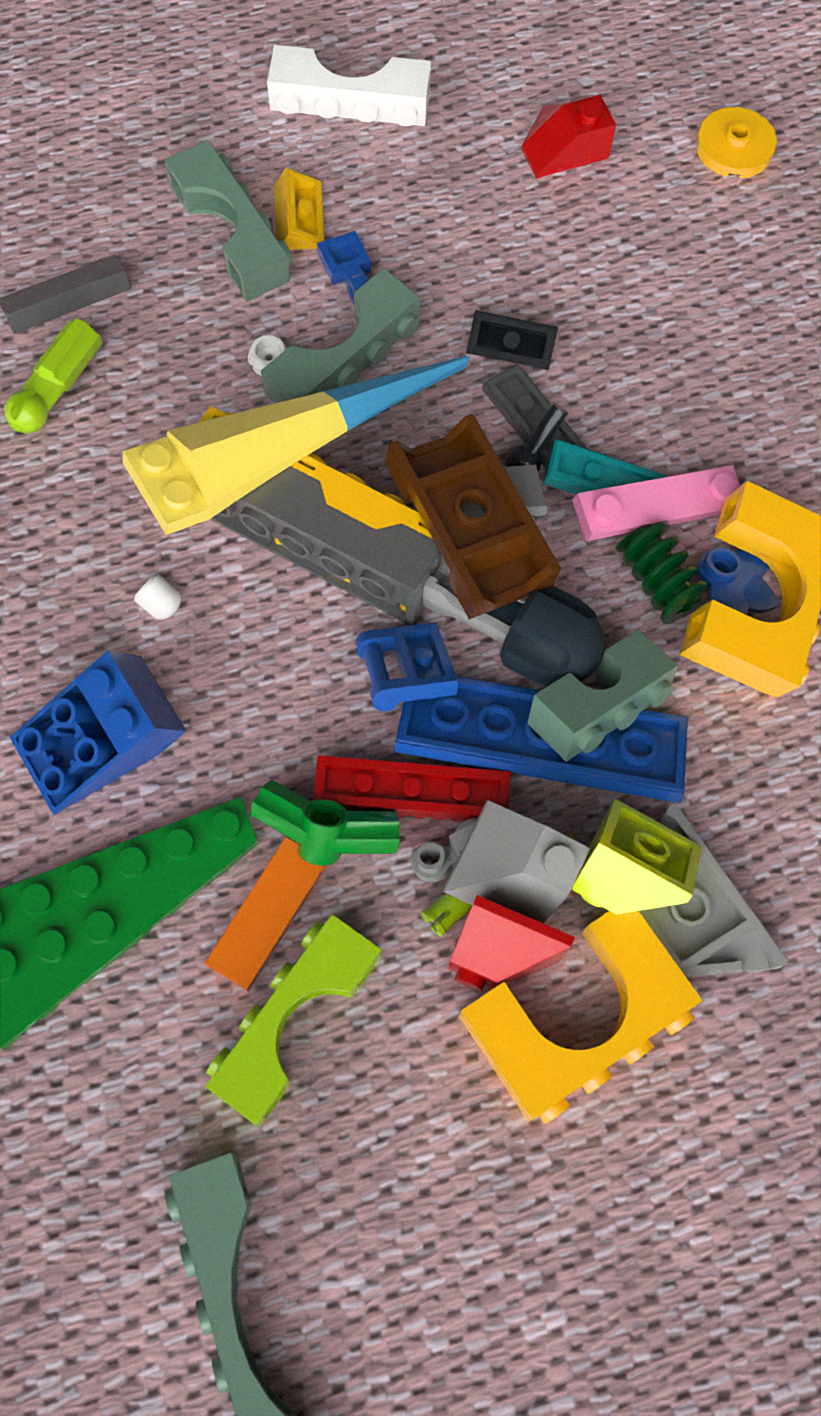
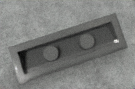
M113 255L1 297L0 305L13 334L128 291L131 289L126 270L118 258Z

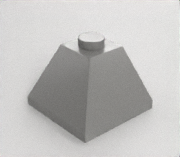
M486 800L443 891L470 905H473L476 895L544 924L569 895L591 848L546 825Z

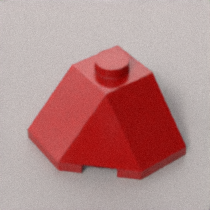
M601 94L577 96L543 106L521 149L535 178H541L608 159L616 123Z

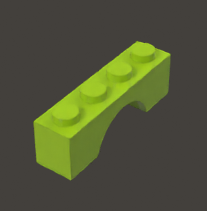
M333 914L325 924L317 921L311 927L301 943V946L306 949L294 966L287 962L280 969L270 985L275 992L263 1008L256 1004L249 1011L239 1026V1030L244 1033L231 1051L224 1047L207 1069L206 1073L212 1078L205 1087L258 1127L262 1126L292 1084L280 1058V1039L288 1018L300 1005L315 997L339 995L353 998L382 958V949Z

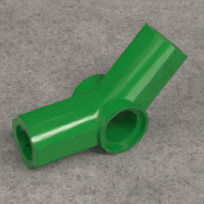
M270 780L261 786L259 794L252 801L251 815L298 843L297 852L299 856L313 865H331L339 860L341 854H393L398 851L400 837L399 819L396 811H346L345 807L332 800L318 799L310 801L274 780Z

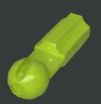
M77 318L74 321L69 320L33 367L34 372L20 391L14 392L7 398L4 405V415L9 426L15 431L25 434L39 431L47 422L48 412L63 392L70 389L102 346L101 336L88 323Z

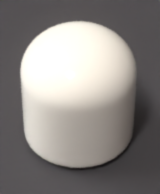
M154 573L134 595V601L152 617L159 620L171 617L178 610L181 603L179 591L159 573L157 575Z

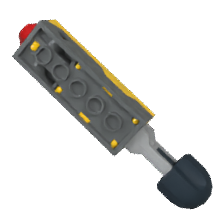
M210 406L199 422L235 413H224ZM313 453L278 473L210 519L408 625H415L424 609L428 608L439 615L453 617L503 643L500 653L503 666L535 683L549 686L568 673L574 675L581 682L588 678L601 664L605 651V638L596 613L581 599L555 586L542 591H533L527 597L469 620L447 580L450 569L419 512L407 507L399 497L393 494H382L368 487L358 476L352 473L343 474L327 466L319 456Z

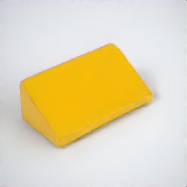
M285 168L274 184L275 237L277 241L282 239L289 250L317 249V243L325 241L322 181Z

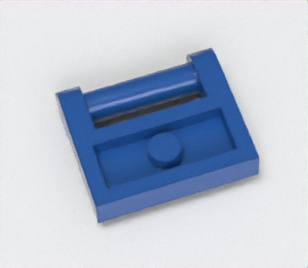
M436 622L368 630L362 632L356 638L355 644L358 655L365 660L372 683L370 689L372 704L377 710H392L400 702L457 695L458 679ZM384 652H395L403 678H389L382 655Z

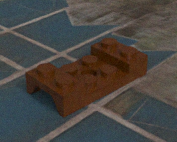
M474 414L465 416L445 437L411 449L398 440L389 443L385 465L405 502L412 500L450 569L447 580L469 620L527 597L533 591H542L554 585L561 567ZM472 502L481 506L485 515L479 518H471L462 512L460 506L464 503Z

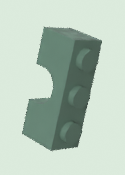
M638 629L604 651L596 680L605 689L599 690L587 687L574 675L568 673L534 695L527 724L566 762L582 751L585 754L590 753L599 746L607 734L616 728L619 730L626 729L635 721L641 711L650 705L656 708L668 699L674 689L671 683L678 664Z

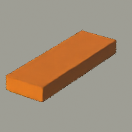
M285 837L204 963L208 968L247 992L251 989L328 866L313 865L303 860L297 852L298 844Z

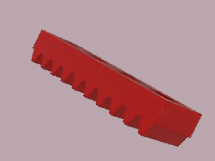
M318 755L313 800H332L345 807L346 811H396L398 817L403 818L406 816H413L416 819L431 817L439 821L451 819L454 822H463L471 818H478L486 800L509 809L511 771Z

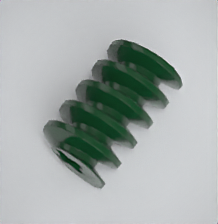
M667 521L643 526L628 534L616 546V550L623 553L622 559L625 564L633 567L632 575L635 580L642 582L641 589L644 594L652 596L650 603L653 608L662 611L660 619L664 624H670L695 611L703 602L700 597L701 593L708 587L706 580L693 584L690 582L699 571L696 565L684 569L681 568V565L689 557L686 550L672 554L671 551L680 542L678 537L671 536L662 539V536L670 528Z

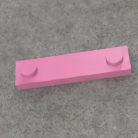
M730 465L578 493L572 499L585 541L631 533L643 526L655 525L662 521H667L669 525L718 516L721 514L725 498L738 489L740 483L734 466Z

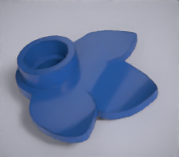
M716 547L705 552L697 562L699 570L697 574L701 581L706 580L708 583L711 600L713 599L747 615L748 611L763 613L779 606V599L761 577L766 573L769 566L758 557L742 549L732 551L728 548Z

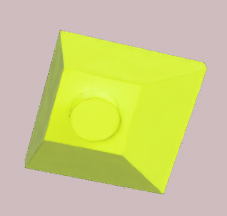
M615 798L589 846L591 849L574 882L572 890L579 893L589 904L603 907L616 915L688 903L694 891L702 846Z

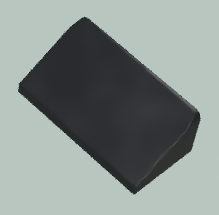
M475 310L466 353L549 370L558 327Z

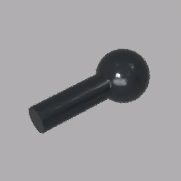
M553 403L526 445L518 446L509 453L506 466L536 465L537 472H539L541 468L540 454L567 416V410Z

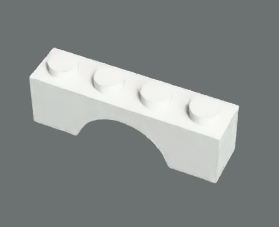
M274 45L267 79L270 110L281 111L285 114H314L324 118H352L362 122L380 121L397 123L401 126H425L430 94L431 61L392 57L382 69L371 75L344 77L334 74L322 66L315 55L314 49Z

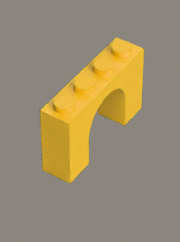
M746 481L725 498L714 537L758 557L770 567L777 577L782 591L783 603L781 614L777 622H763L712 599L690 615L679 655L765 694L779 697L799 688L806 680L810 668L809 663H807L810 647L820 631V624L817 621L821 609V516Z
M608 911L590 923L581 933L613 978L620 998V1013L616 1027L609 1038L601 1045L586 1050H572L550 1042L538 1032L505 982H502L461 1010L459 1017L528 1122L540 1116L544 1124L550 1122L571 1107L565 1098L581 1086L587 1094L591 1093L613 1077L608 1067L624 1057L629 1065L654 1048L649 1038L665 1028L671 1036L696 1019L690 1010L703 1000L639 911L617 915Z

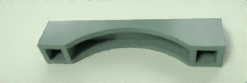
M230 1152L169 1175L172 1188L165 1190V1200L172 1221L174 1223L182 1222L187 1243L180 1245L181 1258L187 1276L189 1278L197 1276L203 1298L196 1301V1310L204 1335L213 1333L219 1356L212 1358V1367L220 1393L223 1394L229 1391L236 1414L234 1416H298L271 1388L257 1366L243 1332L237 1300V1262L242 1234L252 1208V1203L237 1153Z

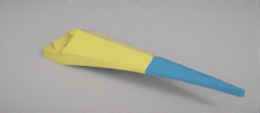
M463 356L167 430V437L123 451V464L164 533L168 535L211 519L278 473L345 432L406 398L465 369L470 356Z

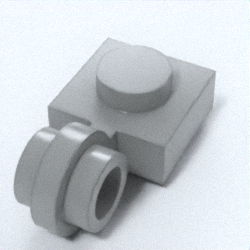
M471 818L461 823L455 832L449 835L450 845L446 847L437 842H427L417 847L411 860L416 876L426 882H437L445 878L450 869L454 868L478 818ZM431 859L438 860L437 863L432 865L425 864Z

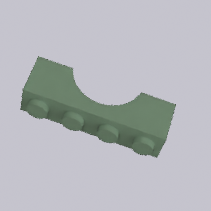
M206 140L164 159L170 187L189 215H216L227 220L235 227L236 230L231 239L223 246L227 273L247 302L290 282L289 265L293 261L288 246L282 239L277 241L274 237L266 214L262 210L257 212L252 205V198L248 188L242 181L237 183L233 177L231 165L223 153L218 155L209 140Z
M383 268L354 292V314L358 323L354 333L343 343L328 349L312 350L292 344L261 370L264 394L273 402L279 403L355 384L360 377V373L371 363L374 365L381 363L388 355L390 347L400 338L408 339L415 333L420 324V297Z

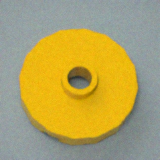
M724 107L710 113L702 121L697 136L696 148L697 154L705 166L715 173L726 177L729 176V173L734 175L740 174L738 178H749L761 173L770 164L776 148L777 138L775 129L769 121L757 112L742 107Z

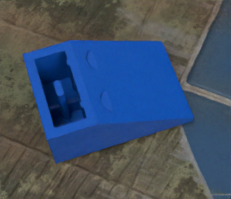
M107 650L12 734L10 739L53 815H56L158 756L182 736L186 729L142 657Z

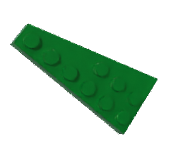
M241 797L0 889L1 1049L6 1050L41 1018L44 1019L59 1007L58 1005L83 984L91 981L150 933L149 931L168 915L175 913L186 904L189 898L210 881L213 882L259 845Z

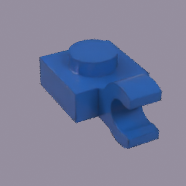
M356 231L317 243L318 256L332 284L345 281L353 304L354 292L368 281L365 274L371 272V260Z

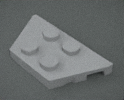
M671 804L664 812L659 823L702 846L693 895L688 903L641 910L639 912L686 978L775 970L789 963L677 804Z

